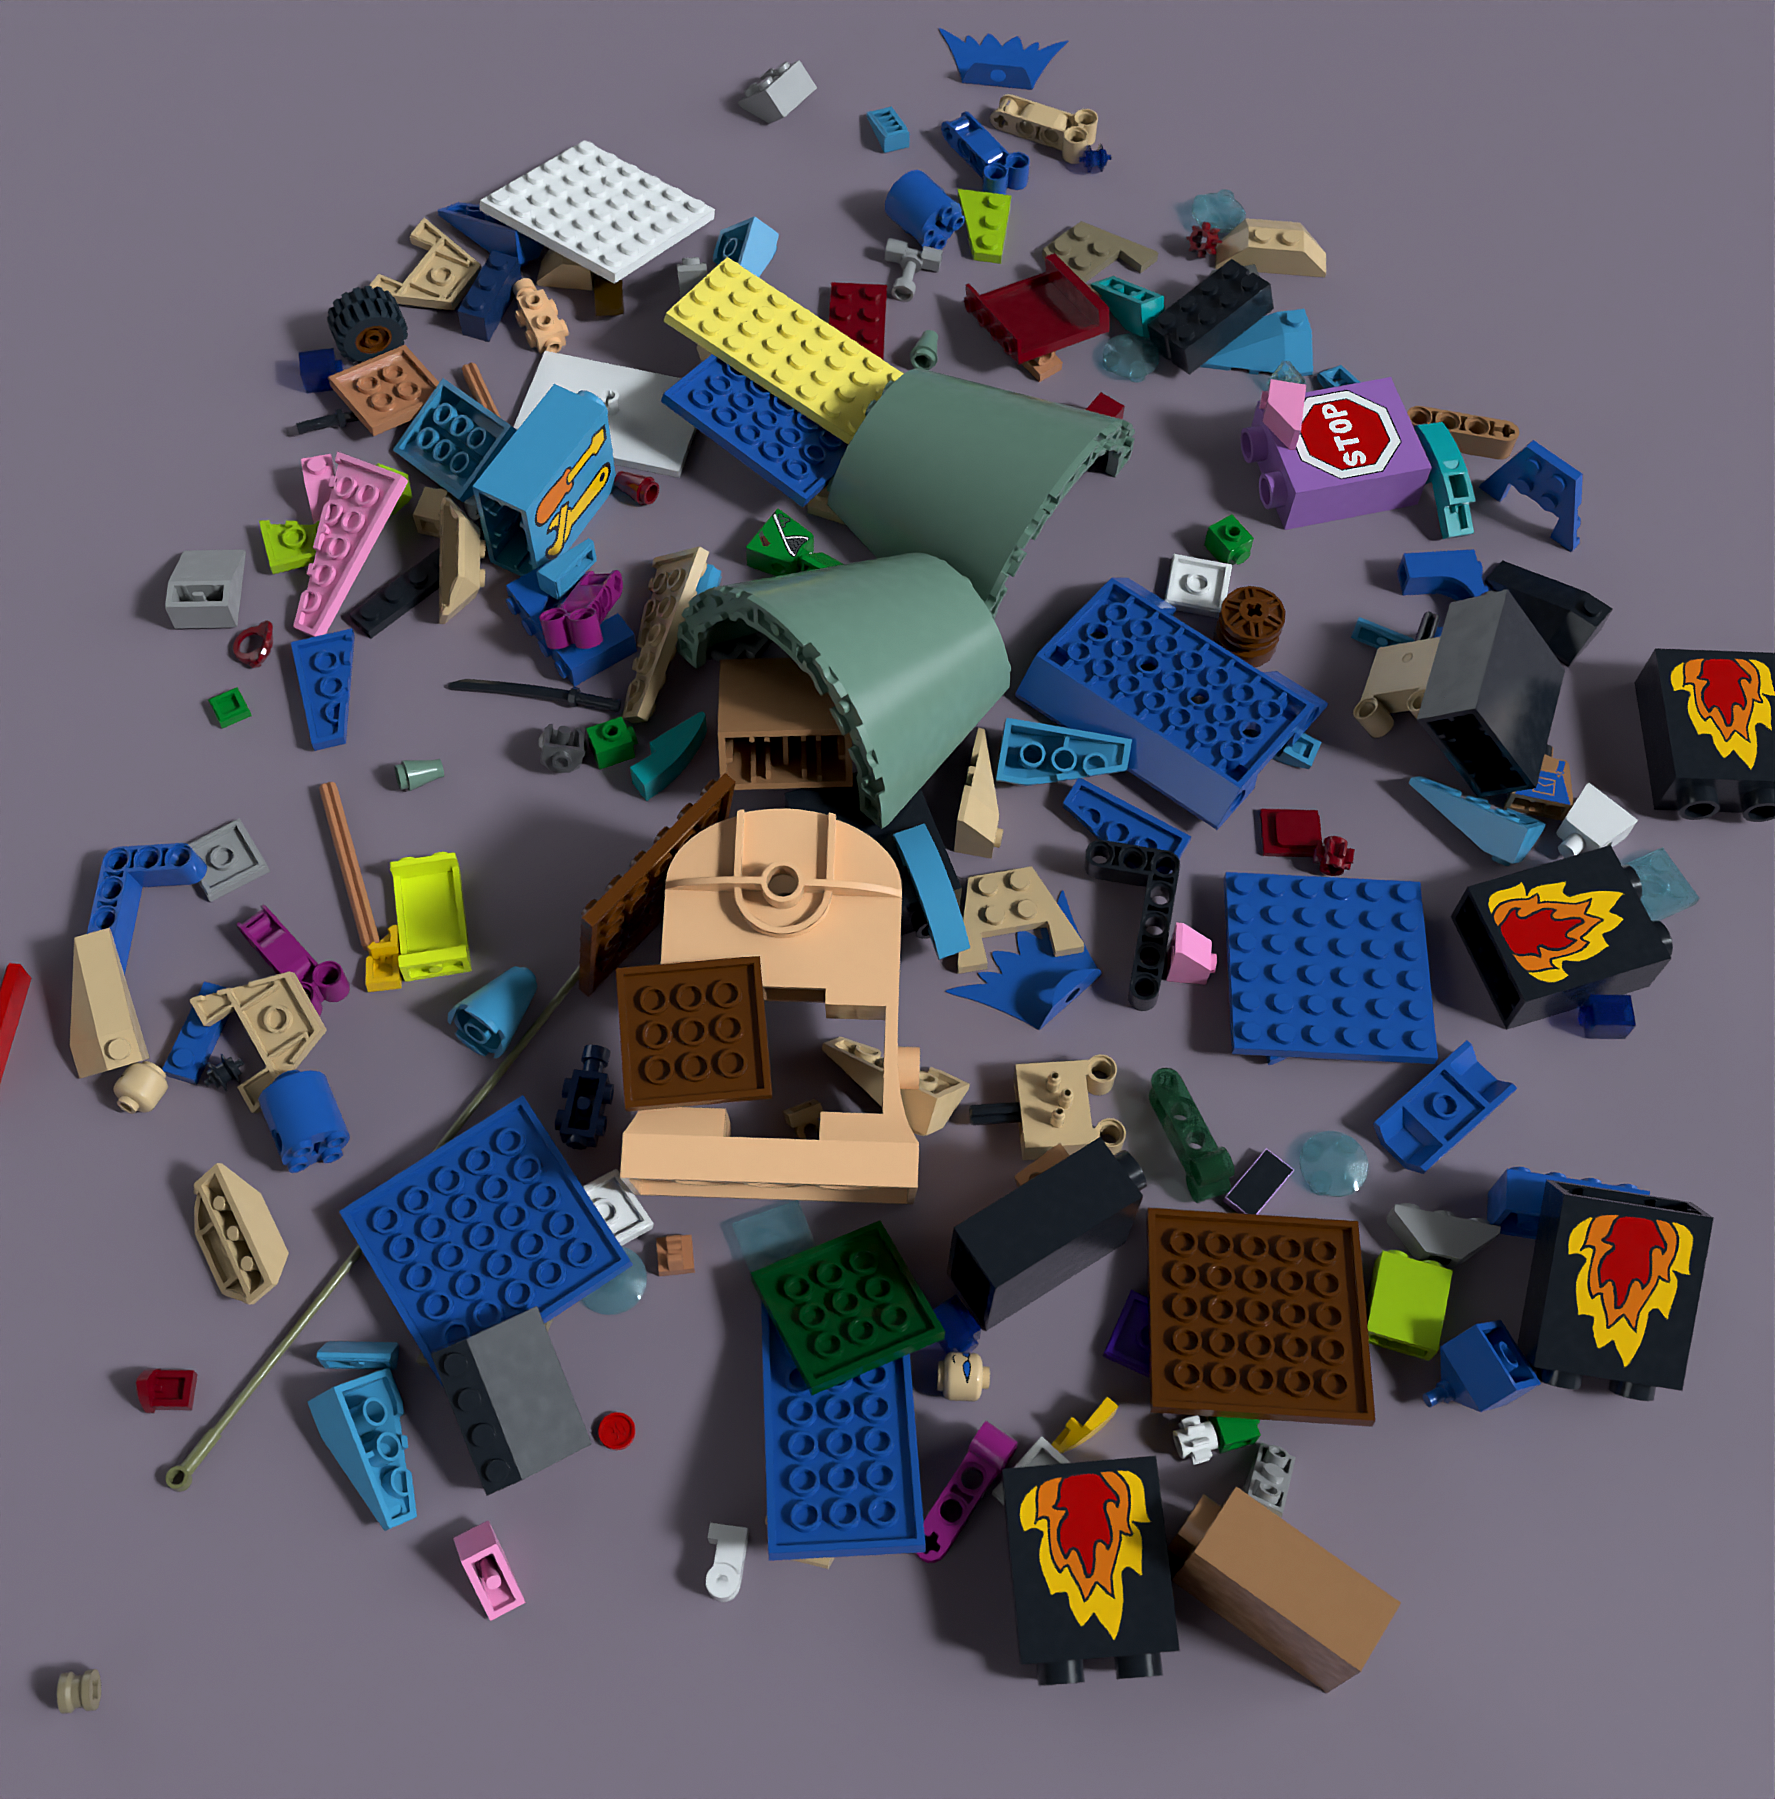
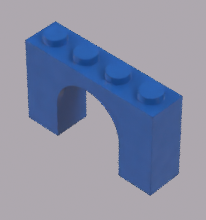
M1475 549L1404 553L1397 569L1403 596L1441 594L1455 601L1480 596L1489 591L1488 587L1483 584L1482 563L1477 561ZM1437 627L1434 638L1441 637L1443 627Z
M544 565L506 585L509 597L506 599V604L513 615L519 614L522 618V625L528 635L536 636L542 653L546 657H552L559 675L563 679L567 677L574 687L637 652L635 634L618 613L602 621L600 629L603 641L595 647L582 649L576 647L575 644L561 649H550L547 647L539 616L544 611L557 608L564 603L582 577L559 600L542 591L539 587L536 572Z

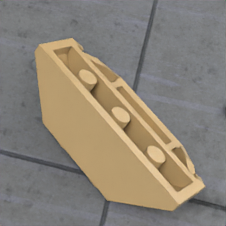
M1246 218L1221 240L1223 241L1222 244H1218L1216 247L1215 269H1219L1229 260L1233 259L1242 266L1255 264L1258 272L1324 278L1326 276V253L1300 222Z
M443 497L440 506L439 624H446L476 598L479 588L485 585V569H480V558L485 557V540H480V528L450 497Z
M216 1163L194 1183V1194L197 1195L194 1207L195 1236L221 1294L252 1305L278 1284L289 1252L262 1194L225 1165Z

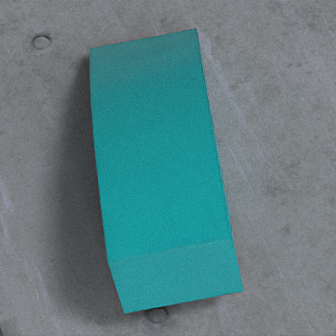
M703 711L649 742L651 755L630 767L632 784L646 801L664 790L674 781L695 756L707 733L706 715Z

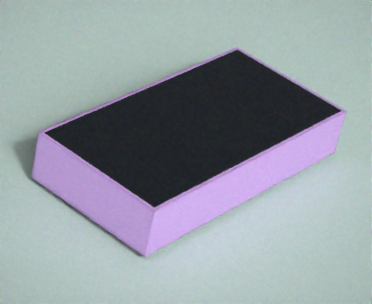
M1266 1148L1226 1195L1223 1202L1239 1214L1258 1215L1292 1175L1294 1169Z

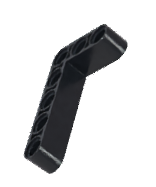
M1096 840L1087 846L1085 853V870L1090 877L1146 887L1129 985L1128 1001L1134 1009L1148 1011L1156 1005L1159 996L1180 871V860L1176 854L1167 850ZM1103 856L1107 861L1105 863H1096L1092 858ZM1128 861H1134L1140 866L1136 869H1130L1124 864ZM1165 866L1170 868L1172 872L1162 874L1157 871V868ZM1155 896L1164 897L1167 900V902L1164 904H1156L1152 901V898ZM1150 926H1156L1162 930V933L1153 935L1146 929ZM1150 956L1156 959L1157 963L1148 966L1141 959ZM1139 987H1146L1152 991V994L1143 997L1138 995L1135 990Z

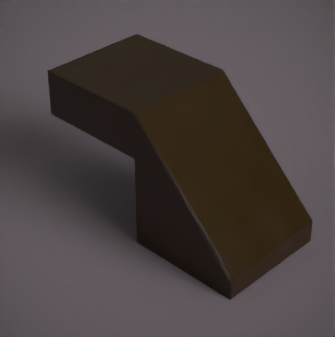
M594 273L596 316L623 315L625 312L623 278L614 284Z

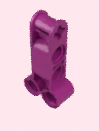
M618 570L601 574L587 571L560 608H552L540 614L539 619L548 648L561 649L575 644L578 648L587 649L595 647L603 641L600 624L617 602L623 590V580Z
M262 904L260 906L261 910L242 924L240 922L236 923L238 930L277 975L285 972L296 974L319 1016L323 1010L322 1002L324 1000L339 1002L348 995L350 984L340 964L334 961H324L318 964L266 905ZM337 979L334 983L326 985L329 980Z
M985 1421L968 1447L969 1452L923 1521L925 1537L931 1539L933 1535L938 1536L937 1544L940 1547L938 1552L930 1550L928 1554L923 1552L916 1553L926 1563H936L945 1557L996 1476L1002 1473V1469H1005L1017 1449L1016 1445L1018 1442L988 1421ZM969 1470L978 1471L983 1477L982 1485L975 1490H970L962 1484V1477ZM955 1502L961 1506L962 1515L957 1521L948 1522L942 1518L941 1510L946 1503Z

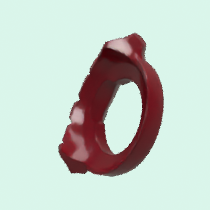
M263 621L258 626L250 627L238 635L233 645V651L239 661L249 664L252 668L261 666V663L269 656L273 646L272 623L270 621ZM259 635L263 638L260 648L250 653L240 652V645L246 637Z

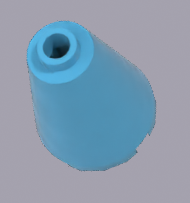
M514 966L454 1005L448 1012L449 1025L453 1021L456 1024L458 1030L455 1035L458 1039L479 1055L486 1057L490 1052L495 1054L493 1058H499L507 1050L537 991L538 985L534 973L528 968Z

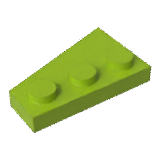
M958 189L957 198L959 204H961L962 215L965 217L964 222L968 231L967 237L973 260L1001 264L1012 195Z
M259 520L273 574L309 566V563H314L316 550L313 549L320 521H317L314 525L298 524V521H286L285 524H271L269 520Z

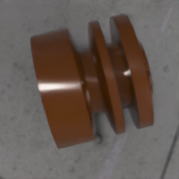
M1246 586L1235 589L1222 602L1213 641L1255 668L1264 665L1270 661L1275 653L1279 636L1285 623L1286 611L1282 601L1274 593L1262 587Z

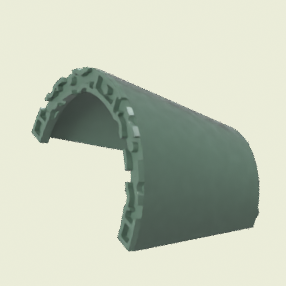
M914 368L904 373L895 382L889 381L878 401L873 400L868 405L865 419L848 444L835 476L832 477L827 485L826 490L829 492L827 505L877 559L907 553H925L940 560H945L958 573L970 580L972 587L981 597L995 620L998 607L1008 590L1004 584L1009 575L1012 577L1016 575L1027 555L1021 548L1024 549L1030 539L1036 540L1045 522L1051 517L1066 494L1098 456H1109L1105 472L1113 477L1117 476L1131 457L1135 440L1131 436L1135 434V429H1133L1131 423L1123 419L921 368Z
M907 553L709 588L689 601V607L685 608L682 612V617L686 619L678 625L677 652L695 668L706 663L707 647L760 631L779 645L798 664L802 671L807 672L811 676L815 688L821 696L828 692L836 705L829 710L841 734L850 733L854 744L848 751L858 771L856 779L859 790L860 811L881 829L894 819L1010 687L1011 665L1008 661L999 629L987 606L966 576L958 573L945 560H940L925 553Z

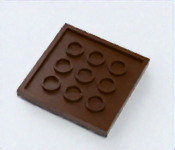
M760 956L616 968L626 1112L772 1099Z

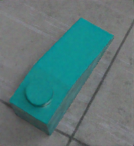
M1115 276L1091 283V288L1102 295L1101 299L1109 306V311L1126 330L1137 334L1141 338L1149 337L1147 324L1165 311L1163 295Z

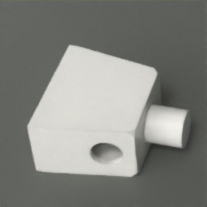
M1588 783L1556 832L1557 836L1563 840L1558 846V850L1563 857L1567 858L1609 845L1614 847L1629 835L1638 820L1592 784Z

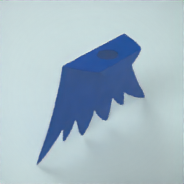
M939 28L955 58L962 83L1033 90L1036 81L1048 63L1068 42V40L1058 42L1041 50H1038L1039 42H1036L1023 50L1019 36L1010 39L1002 47L993 35L987 34L979 46L977 41L967 35L966 43H964L955 35Z
M1062 890L1057 904L1080 936L1071 915L1067 898ZM1045 927L1040 928L1042 939L1027 931L1017 933L1018 948L1021 955L1006 951L992 952L994 961L1002 974L979 972L978 975L987 984L960 986L948 989L945 992L991 1006L1040 1030L1102 975V972L1094 963L1086 946L1082 953L1054 957L1048 930Z

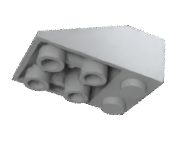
M245 550L183 551L168 581L165 609L175 629L237 627L246 556Z

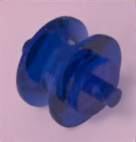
M1099 144L1097 150H1092L1091 146L1087 145L1083 156L1079 157V162H1083L1084 167H1087L1088 173H1091L1093 167H1098L1100 172H1103L1104 166L1107 165V160H1111V154L1107 155V151L1103 149L1102 144Z

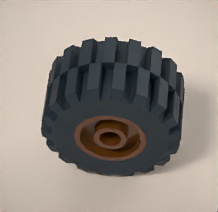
M364 286L362 289H359V287L353 288V291L349 293L346 291L341 294L342 297L340 299H335L333 302L334 306L328 310L327 323L341 355L344 358L347 357L350 362L358 361V364L405 344L404 340L408 336L406 331L408 330L407 324L395 297H392L389 291H383L381 287L372 289L371 286Z

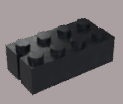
M1229 260L1147 324L1152 349L1167 360L1172 358L1174 365L1190 375L1274 309L1271 284L1255 273L1250 274L1249 269L1235 260Z

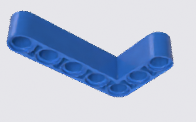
M185 843L120 846L109 850L102 860L87 934L106 928L111 929L125 975L142 888L195 884L205 876L207 865L191 846Z

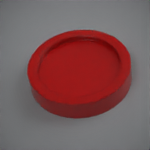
M614 1412L603 1418L599 1425L598 1434L606 1448L619 1451L631 1445L636 1435V1428L633 1420L627 1414Z

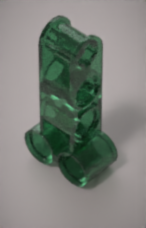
M1171 1068L1158 1069L1151 1078L1152 1088L1149 1091V1102L1186 1172V1185L1195 1203L1199 1204L1229 1193L1231 1191L1229 1178L1235 1175L1234 1164L1230 1154L1225 1147L1217 1146L1179 1073ZM1175 1115H1181V1116L1185 1117L1186 1119H1185V1120H1179V1119L1174 1118L1173 1116H1175ZM1188 1144H1198L1202 1148L1195 1149L1190 1147Z

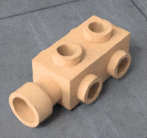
M523 278L518 280L512 287L518 305V310H515V317L519 326H526L528 330L525 331V335L530 348L536 347L540 354L544 353V351L559 352L562 346L566 345L565 337L569 335L565 321L563 319L559 320L557 317L558 310L554 300H548L543 289L537 291L531 279Z

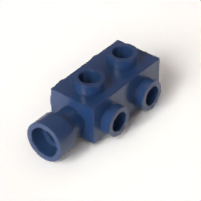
M590 1044L584 1046L581 1058L583 1069H574L572 1078H565L563 1083L562 1098H566L567 1101L565 1110L558 1109L555 1130L560 1131L562 1143H566L568 1147L573 1149L597 1148L599 1136L604 1137L606 1133L607 1116L603 1115L606 1104L611 1105L614 1084H610L608 1074L603 1073L604 1068L608 1066L611 1052L600 1045ZM588 1094L596 1095L595 1099L592 1101H590V1099L585 1096ZM583 1125L589 1127L588 1130H582L578 1128Z

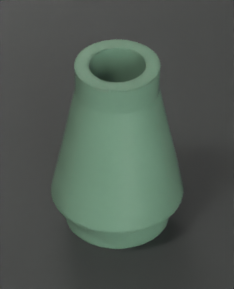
M932 330L924 331L919 341L911 350L910 360L914 368L930 370L937 364L938 335Z
M440 759L402 760L401 764L394 765L395 776L400 790L408 789V791H412L431 781L444 777V769Z

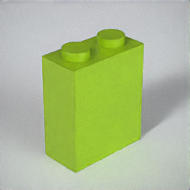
M1382 1250L1374 1262L1366 1302L1369 1344L1430 1361L1439 1350L1453 1270L1443 1268L1441 1263L1433 1260L1418 1261L1408 1258V1255L1402 1251Z

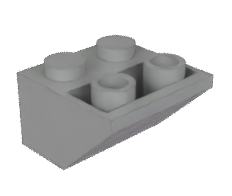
M800 60L791 64L785 61L775 70L771 68L760 76L762 81L759 84L755 82L743 91L745 96L738 104L741 108L771 124L787 116L817 87Z

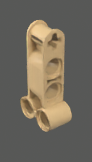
M1005 94L1000 98L998 109L992 112L990 122L1000 131L1062 150V157L1066 162L1079 164L1085 160L1087 146L1095 142L1098 115L1091 109H1080L1074 115L1015 95Z

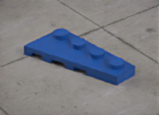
M352 628L291 642L314 751L346 744L355 637Z
M1082 778L1077 779L1063 802V808L1099 840L1167 850L1176 854L1179 859L1191 841L1190 835ZM1134 861L1126 862L1131 869H1136L1140 866ZM1165 866L1157 868V871L1162 874L1172 872L1170 868Z

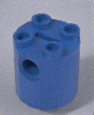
M912 170L901 176L892 185L885 200L887 216L907 234L913 236L922 248L927 246L942 250L947 243V239L965 221V217L961 214L962 209L959 203L948 197L938 184L920 170Z
M299 1070L287 1071L276 1077L262 1091L258 1098L259 1105L281 1161L287 1166L290 1173L303 1171L309 1165L321 1160L323 1163H332L343 1156L341 1149L346 1146L350 1136L325 1074L320 1071L311 1070L303 1072Z

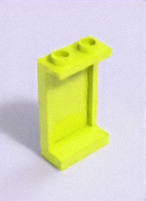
M437 852L431 856L419 858L404 857L399 861L390 862V871L394 882L401 953L398 956L405 982L472 971L461 871L456 853Z

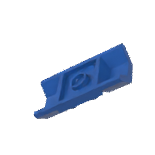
M1466 1040L1373 1123L1380 1144L1405 1169L1424 1174L1513 1094L1517 1087L1513 1083L1497 1080L1477 1061L1472 1044Z

